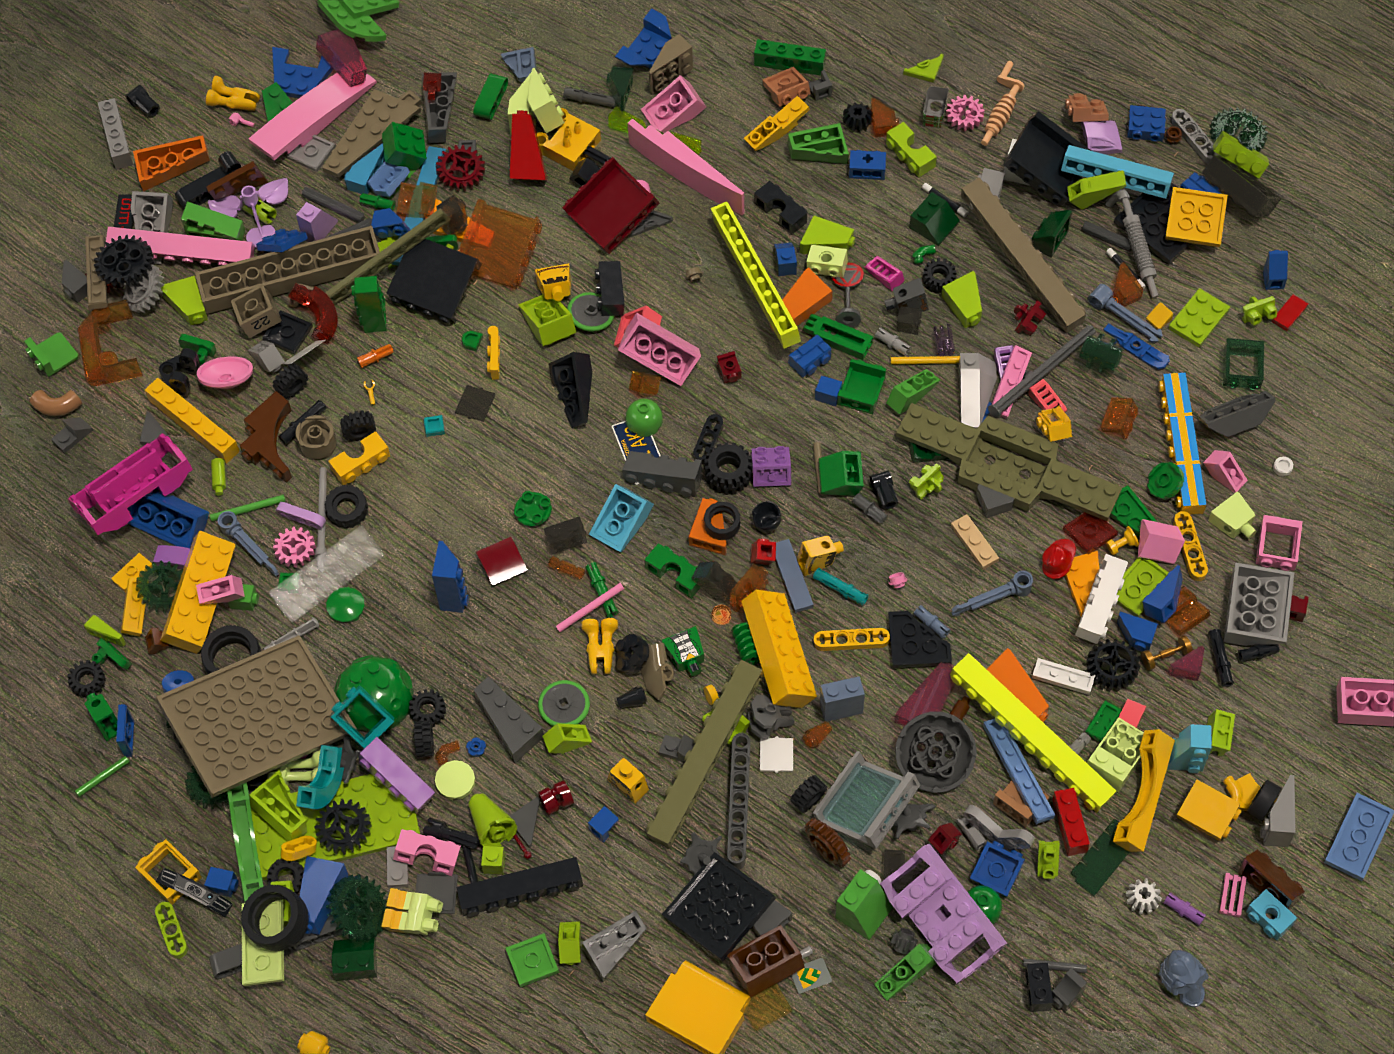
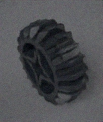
M1107 639L1105 644L1100 641L1098 646L1094 645L1092 651L1088 653L1086 664L1088 665L1087 672H1090L1091 676L1095 675V685L1102 683V689L1105 686H1109L1110 691L1113 687H1116L1119 691L1121 685L1127 688L1129 683H1134V678L1138 677V671L1140 670V664H1138L1140 659L1135 657L1137 654L1136 650L1130 651L1131 645L1126 647L1124 646V641L1119 644L1117 639H1114L1113 643ZM1105 654H1111V655L1108 656V657H1104V656H1103V655H1105ZM1113 659H1114L1113 664H1115L1114 670H1113V665H1111ZM1124 671H1127L1122 675L1115 676L1117 673H1123Z

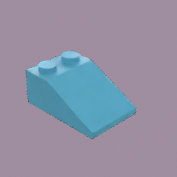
M615 484L589 535L622 552L646 521L654 503L621 485Z

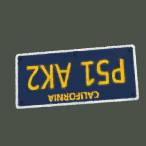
M626 421L612 425L625 461L629 451L650 453L656 458L660 456L652 435L649 437L637 436V433L629 431Z

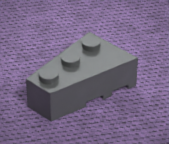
M637 911L632 912L582 942V948L602 982L646 933L647 928Z

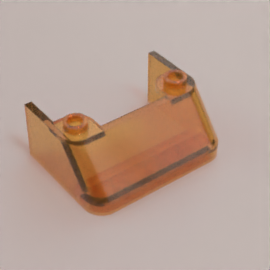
M127 300L109 303L107 308L93 309L78 327L85 377L91 386H99L143 376L137 358L118 362L117 355L114 352H101L97 326L133 319V314Z

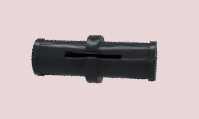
M1255 644L1253 647L1238 650V658L1241 662L1256 658L1262 659L1264 656L1279 653V645Z

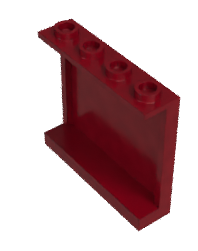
M612 157L603 164V167L597 173L591 176L585 185L578 189L572 198L566 201L562 208L610 254L660 203L653 194L649 193Z

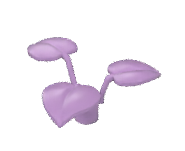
M287 178L269 182L258 191L253 186H245L241 190L242 195L240 199L230 195L217 200H208L210 210L235 218L237 211L242 209L243 202L251 207L258 228L249 230L246 240L247 242H252L255 248H257L256 244L262 241L263 237L274 235L275 229L271 225L261 227L255 205L258 202V198L262 201L266 200L271 205L282 203L288 196Z

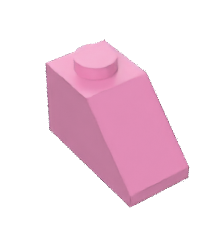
M1214 450L1203 462L1210 475L1234 493L1248 481L1229 451Z
M233 575L196 585L199 604L229 602L245 597L242 579Z

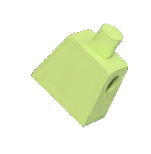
M1238 491L1210 513L1208 521L1231 538H1235L1242 532L1250 539L1257 532L1251 526L1255 513Z

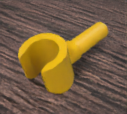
M371 380L372 387L367 388L364 381L363 387L368 391L370 403L375 405L373 395L375 383Z

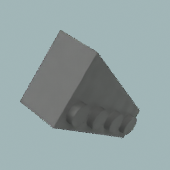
M489 677L474 689L477 702L490 720L514 763L543 739L542 727Z

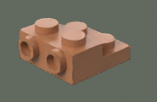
M794 67L762 79L763 86L771 93L772 100L779 107L787 105L796 96L804 99L811 94L809 82Z
M1076 93L1065 99V108L1068 109V116H1071L1073 122L1108 121L1109 113L1104 101L1099 99L1088 101L1087 96L1081 93Z

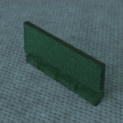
M1113 819L1105 829L1106 832H1103L1093 845L1097 849L1091 847L1081 860L1085 864L1079 862L1071 871V875L1076 878L1075 882L1093 896L1097 894L1129 854L1127 850L1113 842L1117 825L1120 822L1117 819Z

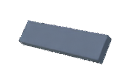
M786 539L776 542L775 560L794 612L797 613L813 608L814 604L790 540Z

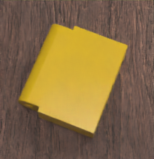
M685 960L675 975L673 973L670 974L645 1016L648 1023L703 1054H724L744 1021V1012L751 998L748 994Z

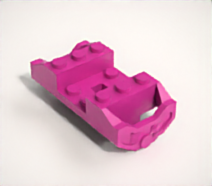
M162 433L151 443L141 447L90 482L84 489L70 496L67 500L73 510L81 515L97 535H100L103 532L118 530L131 521L133 518L127 508L151 493L155 488L164 497L174 492L175 489L181 486L187 474L193 469L187 458L173 444L169 436H165ZM168 452L179 462L171 469L162 461V458ZM95 507L103 516L95 520L87 509Z

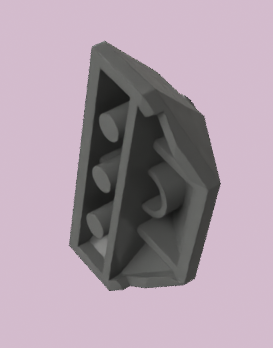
M1262 391L1260 394L1241 396L1207 409L1199 416V420L1207 427L1227 437L1234 436L1239 432L1260 425L1276 400L1267 391Z

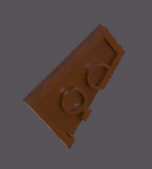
M254 161L206 187L212 197L217 200L239 193L245 186L258 187L269 182Z

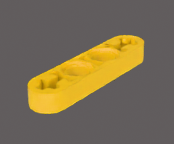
M1180 511L1175 515L1173 524L1179 528L1182 536L1190 534L1193 537L1192 541H1185L1181 549L1188 573L1193 580L1202 581L1206 578L1208 572L1203 551L1191 515L1188 512ZM1180 518H1182L1183 521H1186L1185 529H1183L1184 526L1182 521H1179ZM1195 551L1198 553V557L1191 558L1188 552ZM1197 563H1198V570H1199V571H1202L1201 574H1199L1198 572H1195V570H1196V564H1197Z
M884 628L820 631L815 634L813 644L819 651L883 648L889 644L890 634ZM864 635L867 640L864 643H859L856 637ZM870 635H872L873 642H870ZM879 635H882V637L884 638L883 641H880V639L878 638ZM839 636H844L847 638V642L839 644L836 639ZM820 638H824L825 644H821Z

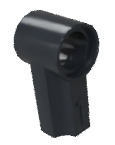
M138 85L125 95L131 106L134 108L138 107L148 117H154L158 114L159 104L148 95L141 85Z
M889 470L870 475L872 489L877 493L882 509L888 510L898 505Z

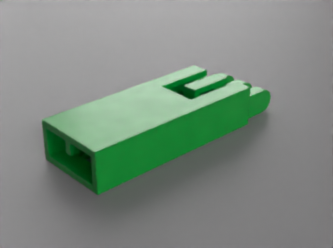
M811 314L809 316L810 320H807L806 325L803 327L804 332L813 335V337L819 335L831 348L864 360L873 344V336L824 316L821 318Z

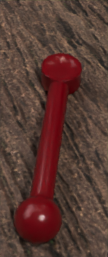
M515 834L514 839L524 852V858L530 859L532 856L531 852L526 850Z

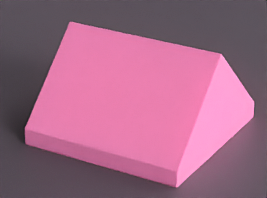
M1142 519L1138 557L1175 564L1185 542L1179 528Z

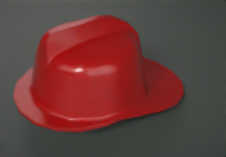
M1059 539L1044 551L1042 555V569L1048 578L1059 579L1069 572L1076 553V546L1073 541Z

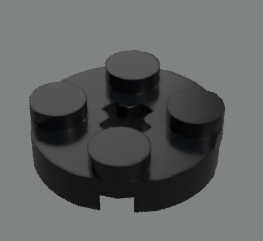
M629 634L616 643L617 669L630 674L640 672L643 668L641 665L644 661L647 662L649 657L647 641L643 640L640 635Z

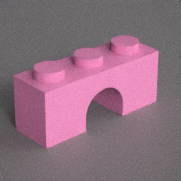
M402 829L393 860L413 865L414 859L418 855L427 854L434 860L432 871L452 876L461 846L451 841H442L433 836H425L412 830Z

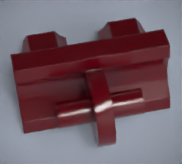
M1037 300L1028 310V305L1025 303L1022 306H1015V319L1020 320L1022 318L1014 331L1018 334L1023 331L1030 336L1035 332L1038 326L1030 320L1033 318L1039 323L1046 315L1040 308L1042 304L1040 301Z

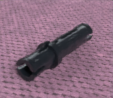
M318 400L295 422L292 421L284 432L278 435L280 441L287 445L296 436V428L299 423L305 421V418L321 414L327 409L326 405L321 400Z
M1210 630L1208 635L1216 660L1215 669L1219 672L1221 686H1232L1234 684L1230 671L1232 666L1227 659L1221 630Z

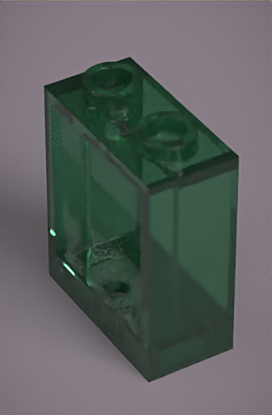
M1227 338L1224 346L1223 386L1231 388L1242 387L1251 390L1261 389L1264 380V341ZM1230 355L1256 357V376L1229 374Z

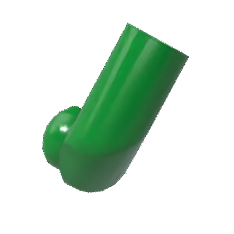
M935 245L919 247L912 256L914 263H923L924 255L935 254Z

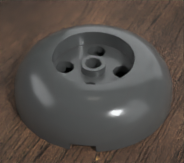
M932 711L914 717L903 727L896 742L895 754L898 767L903 776L905 777L907 772L915 774L920 783L919 789L930 792H945L959 786L968 778L973 770L977 749L974 736L963 721L946 712ZM936 733H942L943 738L941 741L935 740L934 736ZM919 743L925 744L926 747L924 751H919L917 749V745ZM933 747H936L939 749L938 753L933 754L931 752V749ZM947 750H951L953 752V756L951 758L945 757L944 754ZM930 760L936 763V766L932 769L927 766Z

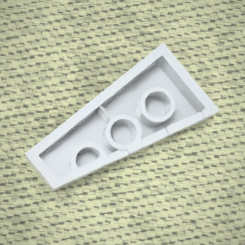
M1108 554L1105 555L1094 580L1075 636L1098 644L1100 637L1104 639L1108 630L1105 624L1110 622L1114 611H1111V608L1116 606L1119 598L1117 592L1118 590L1121 591L1125 581L1122 578L1128 564L1127 561Z

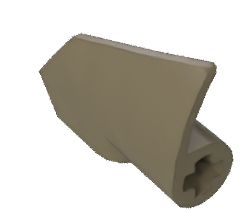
M664 643L649 645L647 662L644 661L641 665L643 667L641 673L647 691L659 700H661L666 692L665 682L672 680L674 677L671 665L665 664L667 662V655Z

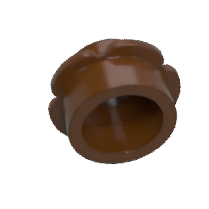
M1176 126L1168 128L1165 132V138L1170 143H1178L1182 139V132Z

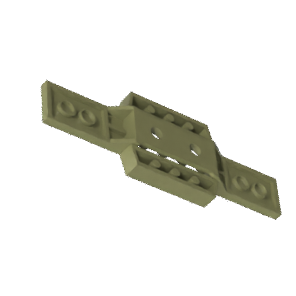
M911 403L896 432L897 437L944 455L959 465V484L976 491L980 484L1015 498L1013 506L1029 511L1039 499L1056 500L1108 521L1123 488L1056 461L1058 443L1050 442L1046 438L991 416H988L976 429ZM982 439L999 445L1001 447H1004L1006 449H1009L1011 451H1014L1016 453H1019L1021 455H1024L1026 457H1029L1031 459H1034L1036 461H1039L1041 463H1044L1047 466H1043L1040 463H1035L1025 459L1022 456H1017L1015 454L1007 452L1005 449H1000L995 446H992L987 442H983ZM992 457L995 459V463L988 465L984 459ZM1022 471H1027L1030 473V477L1023 479L1019 474Z

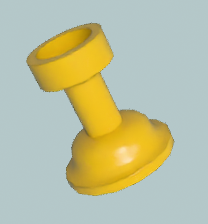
M1129 526L1126 527L1123 538L1115 542L1112 539L1106 542L1112 555L1119 553L1118 548L1126 544L1139 547L1138 539Z

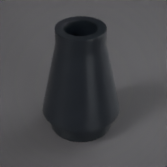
M637 686L616 697L620 709L643 705L644 702H647L643 687L637 688Z

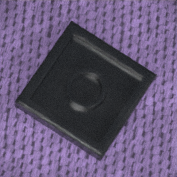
M280 310L279 315L282 321L268 328L262 340L273 343L275 347L295 355L313 328V325L308 321Z

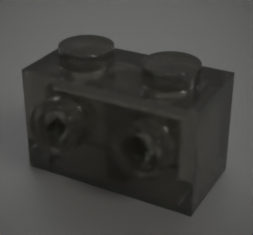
M452 195L436 206L437 210L441 208L451 219L441 227L447 235H457L468 227V216L465 210L466 204L462 199Z
M580 516L543 528L545 541L551 555L587 543L586 531Z
M715 561L700 562L691 578L716 601L731 600L739 586L734 577L726 573L721 568V565Z

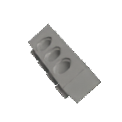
M115 98L97 102L116 170L132 166L133 161Z

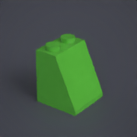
M860 869L838 898L835 918L870 941L893 907L878 880Z

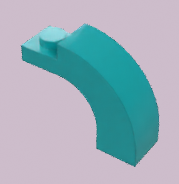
M321 745L316 776L309 785L299 786L296 806L320 809L329 804L334 798L344 772V767H340L342 747Z

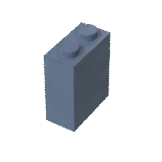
M860 676L821 685L820 707L824 722L863 714L865 693Z

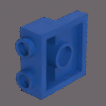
M1130 105L1127 138L1163 142L1166 109Z
M993 840L990 843L987 841L970 879L983 886L993 888L996 892L1008 897L1025 863V859L1022 858L1023 854L1013 849L1011 852L1003 849L1004 845Z

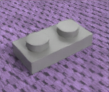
M396 846L387 847L388 888L409 887L408 864L393 860Z

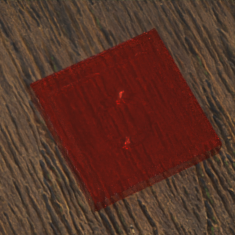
M1086 512L1063 526V531L1088 555L1118 535V531L1107 521Z

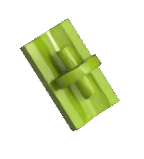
M1255 296L1250 297L1249 304L1243 306V322H1250L1254 326L1262 321L1263 316H1267L1268 319L1276 318L1275 298L1270 296L1258 300Z
M937 463L933 467L926 464L922 468L921 478L915 476L909 480L910 487L915 491L917 498L920 500L932 491L939 493L942 490L941 483L944 476L940 471L941 466Z
M1038 840L1037 876H1043L1044 879L1058 877L1059 841L1045 842Z

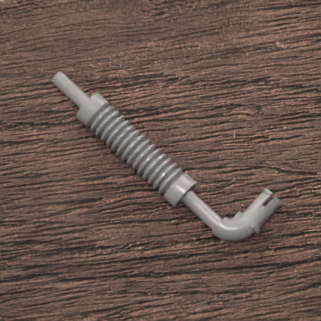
M1120 189L1104 199L1105 205L1113 207L1117 202L1122 201L1126 214L1123 223L1130 240L1141 280L1147 281L1151 297L1157 298L1159 295L1154 282L1157 273L1139 216L1137 214L1133 215L1128 192L1125 189Z

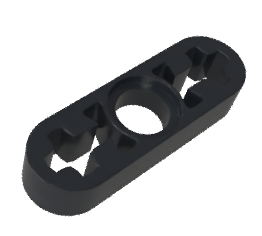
M712 414L708 416L694 448V460H702V464L705 462L707 453H710V449L712 447L715 448L722 432L723 418L720 415ZM715 421H717L718 424L715 425L714 431L711 430V429H712V423H714ZM705 436H712L714 440L707 443L703 438ZM703 447H704V448H705V455H703L702 457H699V454L702 453Z

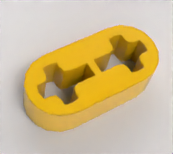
M302 836L285 842L281 846V858L286 861H295L315 853L317 840L312 836Z

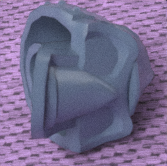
M1173 950L1164 962L1160 964L1159 975L1162 983L1173 995L1180 994V1001L1184 1005L1198 1007L1202 1004L1205 996V989L1202 984L1209 977L1206 968L1192 954L1182 950Z

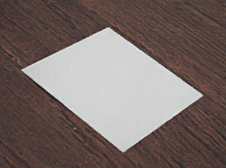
M325 340L315 341L283 364H292Z

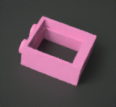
M1264 515L1260 524L1255 564L1266 568L1275 567L1283 571H1294L1298 563L1303 521ZM1266 532L1293 536L1291 558L1263 554Z

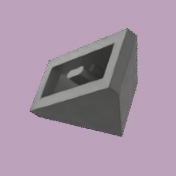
M980 484L977 487L976 497L986 518L1012 510L1015 498Z

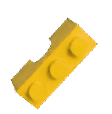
M376 431L360 441L364 452L362 456L351 458L343 451L328 461L331 471L342 485L353 482L358 476L369 472L372 467L385 462L390 457L388 446Z

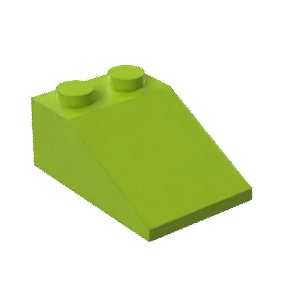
M543 295L518 304L533 334L542 346L550 345L557 340L568 338L576 333L572 314L560 301H555L554 299L547 300Z

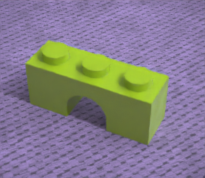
M902 122L887 132L886 145L897 154L901 161L908 165L912 173L921 177L936 167L937 156L926 145L919 149L909 147L914 144L915 133Z
M1224 131L1221 132L1213 144L1214 152L1257 178L1261 177L1269 165V160L1266 156L1254 149L1251 151L1245 148L1236 138Z

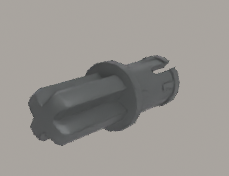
M860 493L853 498L852 503L862 509L865 515H870L879 523H883L886 520L887 514L876 507L874 502H870Z

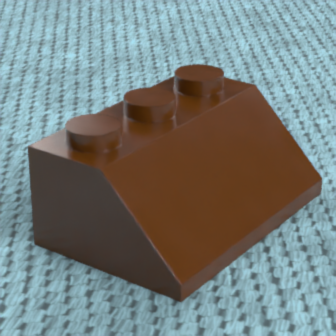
M1258 849L1244 858L1238 871L1241 876L1247 877L1246 880L1260 893L1267 889L1289 910L1305 893L1297 881L1291 880L1283 868L1277 867L1271 862L1267 854L1261 853Z

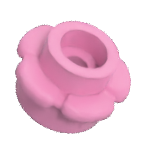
M903 572L894 573L889 576V585H893L894 588L903 587L907 581Z

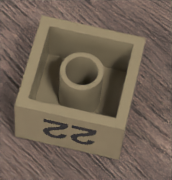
M263 284L231 300L239 325L249 338L282 321L272 295Z

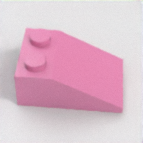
M680 75L641 108V111L652 127L663 134L696 117L706 108V105L690 82Z

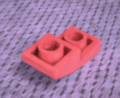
M1127 699L1119 718L1137 728L1146 706Z

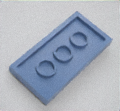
M1356 793L1324 863L1363 881L1394 814V810Z

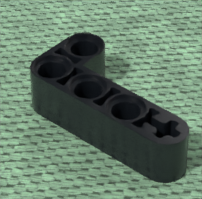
M226 151L219 156L218 162L220 167L177 190L175 198L183 209H185L187 202L200 206L211 200L213 197L208 192L206 186L241 168L240 163L232 152Z

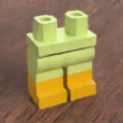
M390 888L386 906L391 909H385L381 927L391 932L428 935V932H437L439 923L431 918L433 912L440 913L442 911L443 902L428 894Z

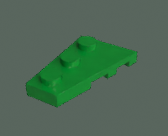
M1128 485L1122 488L1110 517L1125 527L1129 526L1135 534L1140 536L1142 519L1157 521Z

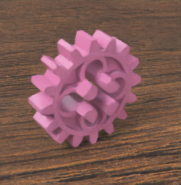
M966 95L963 98L957 96L956 101L951 99V103L947 104V122H951L952 127L957 125V130L961 127L964 128V131L967 130V127L973 130L974 125L979 127L980 122H983L985 112L983 104H979V99L974 101L973 96H970V98H967Z

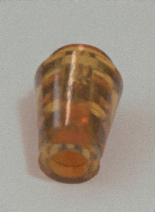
M824 721L805 731L803 741L809 748L818 747L832 731L831 725Z

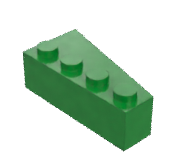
M377 276L354 278L355 285H351V290L360 326H363L365 333L387 331L386 301Z

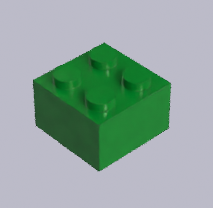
M391 122L382 133L385 163L417 171L427 159L423 130Z

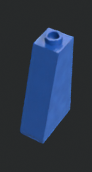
M307 856L300 890V897L306 904L309 912V924L305 932L306 934H320L349 876L344 863Z

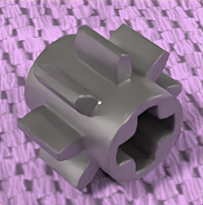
M901 928L899 932L895 931L891 939V943L895 944L894 950L902 954H908L909 950L912 951L918 942V939L914 938L915 933L906 928Z

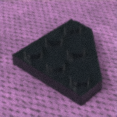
M909 611L888 612L893 668L952 665L951 645L946 640L939 638L932 629L924 623H920Z

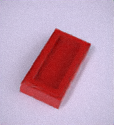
M1293 294L1278 311L1277 317L1273 318L1272 322L1288 331L1308 307V303Z

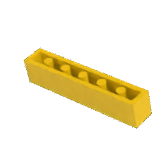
M159 378L154 380L145 389L149 402L218 458L224 459L226 464L240 452L235 439Z

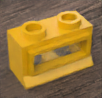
M1057 406L1055 409L1042 410L1038 413L1036 418L1037 427L1042 430L1043 435L1050 442L1072 437L1071 420L1060 406Z

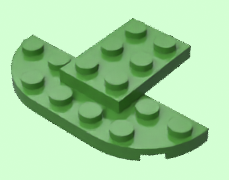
M317 0L321 10L341 32L352 38L357 36L358 38L365 39L367 42L386 40L385 32L369 15L399 8L398 0Z

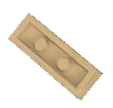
M968 514L951 523V528L982 570L999 561L998 555Z

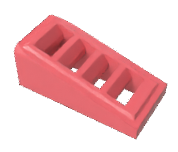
M1044 379L1029 389V396L1042 410L1060 406L1064 412L1067 411L1066 406Z

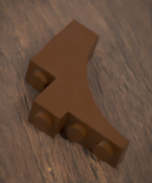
M275 391L244 419L245 431L250 437L240 444L241 456L247 462L251 461L255 466L260 462L265 468L269 467L275 477L278 479L282 478L287 483L292 476L289 468L278 455L277 437L283 421L292 410L289 401Z

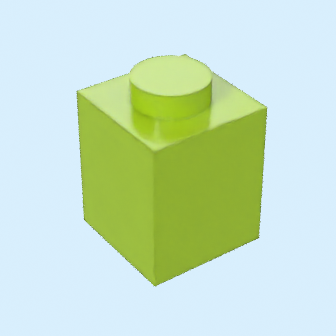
M483 846L481 863L483 874L504 875L506 856L504 847Z

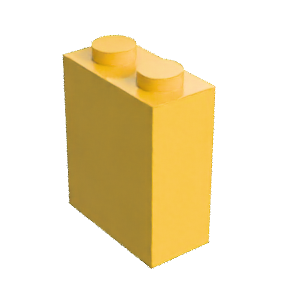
M1196 780L1178 811L1177 818L1221 841L1222 837H1228L1232 829L1229 827L1231 821H1237L1242 810L1239 809L1241 803Z

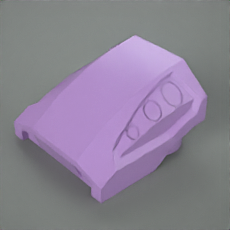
M1115 121L1081 122L1083 136L1088 149L1105 155L1122 153L1121 140Z

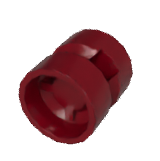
M564 780L553 784L552 789L547 787L538 791V796L547 815L559 811L560 806L565 808L574 804L571 792ZM559 794L560 798L556 799L555 795Z

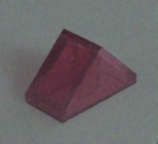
M1200 646L1170 664L1168 674L1173 677L1198 681L1205 648Z

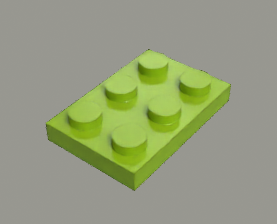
M1199 288L1170 323L1168 329L1200 348L1229 312L1230 306Z

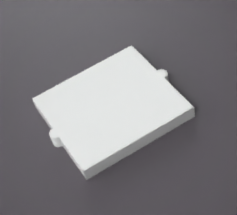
M776 736L775 738L760 739V772H775V774H778V772H793V738H779Z

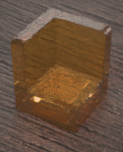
M633 371L629 389L640 393L657 395L661 377L651 373Z

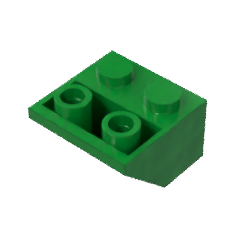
M840 451L818 459L821 494L856 496L860 493L864 486L861 452Z

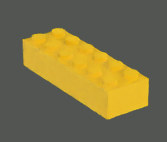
M199 530L193 538L160 641L195 654L202 649L217 603L199 604L196 585L226 576L236 544Z
M756 589L741 602L773 705L803 708L814 700L817 694L785 593Z

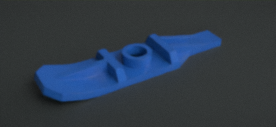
M1109 323L1103 329L1104 332L1117 340L1121 348L1153 368L1163 369L1170 362L1169 355L1158 351L1133 333L1124 332ZM1137 343V344H1139L1140 346H1139V347H1135L1133 344Z

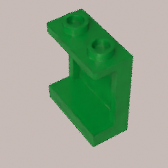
M851 359L843 387L838 393L837 405L873 415L886 379V368L877 364L865 363L862 360Z

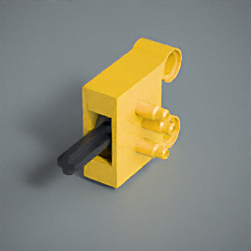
M561 108L564 113L562 116L564 124L555 128L558 131L551 140H549L547 134L543 132L537 133L542 156H546L572 171L578 162L587 157L602 165L611 159L610 156L595 149L601 141L600 129L569 114L564 108Z

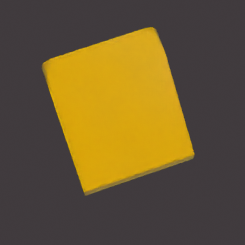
M1160 302L1146 317V320L1157 330L1162 329L1172 321L1173 312Z

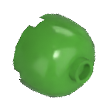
M646 398L638 399L626 411V426L630 432L637 433V436L649 437L654 435L663 424L662 411L653 400Z

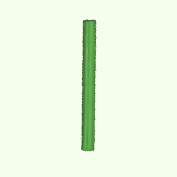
M283 494L210 514L211 522L217 521L219 515L225 511H231L235 515L279 504L280 502H286Z

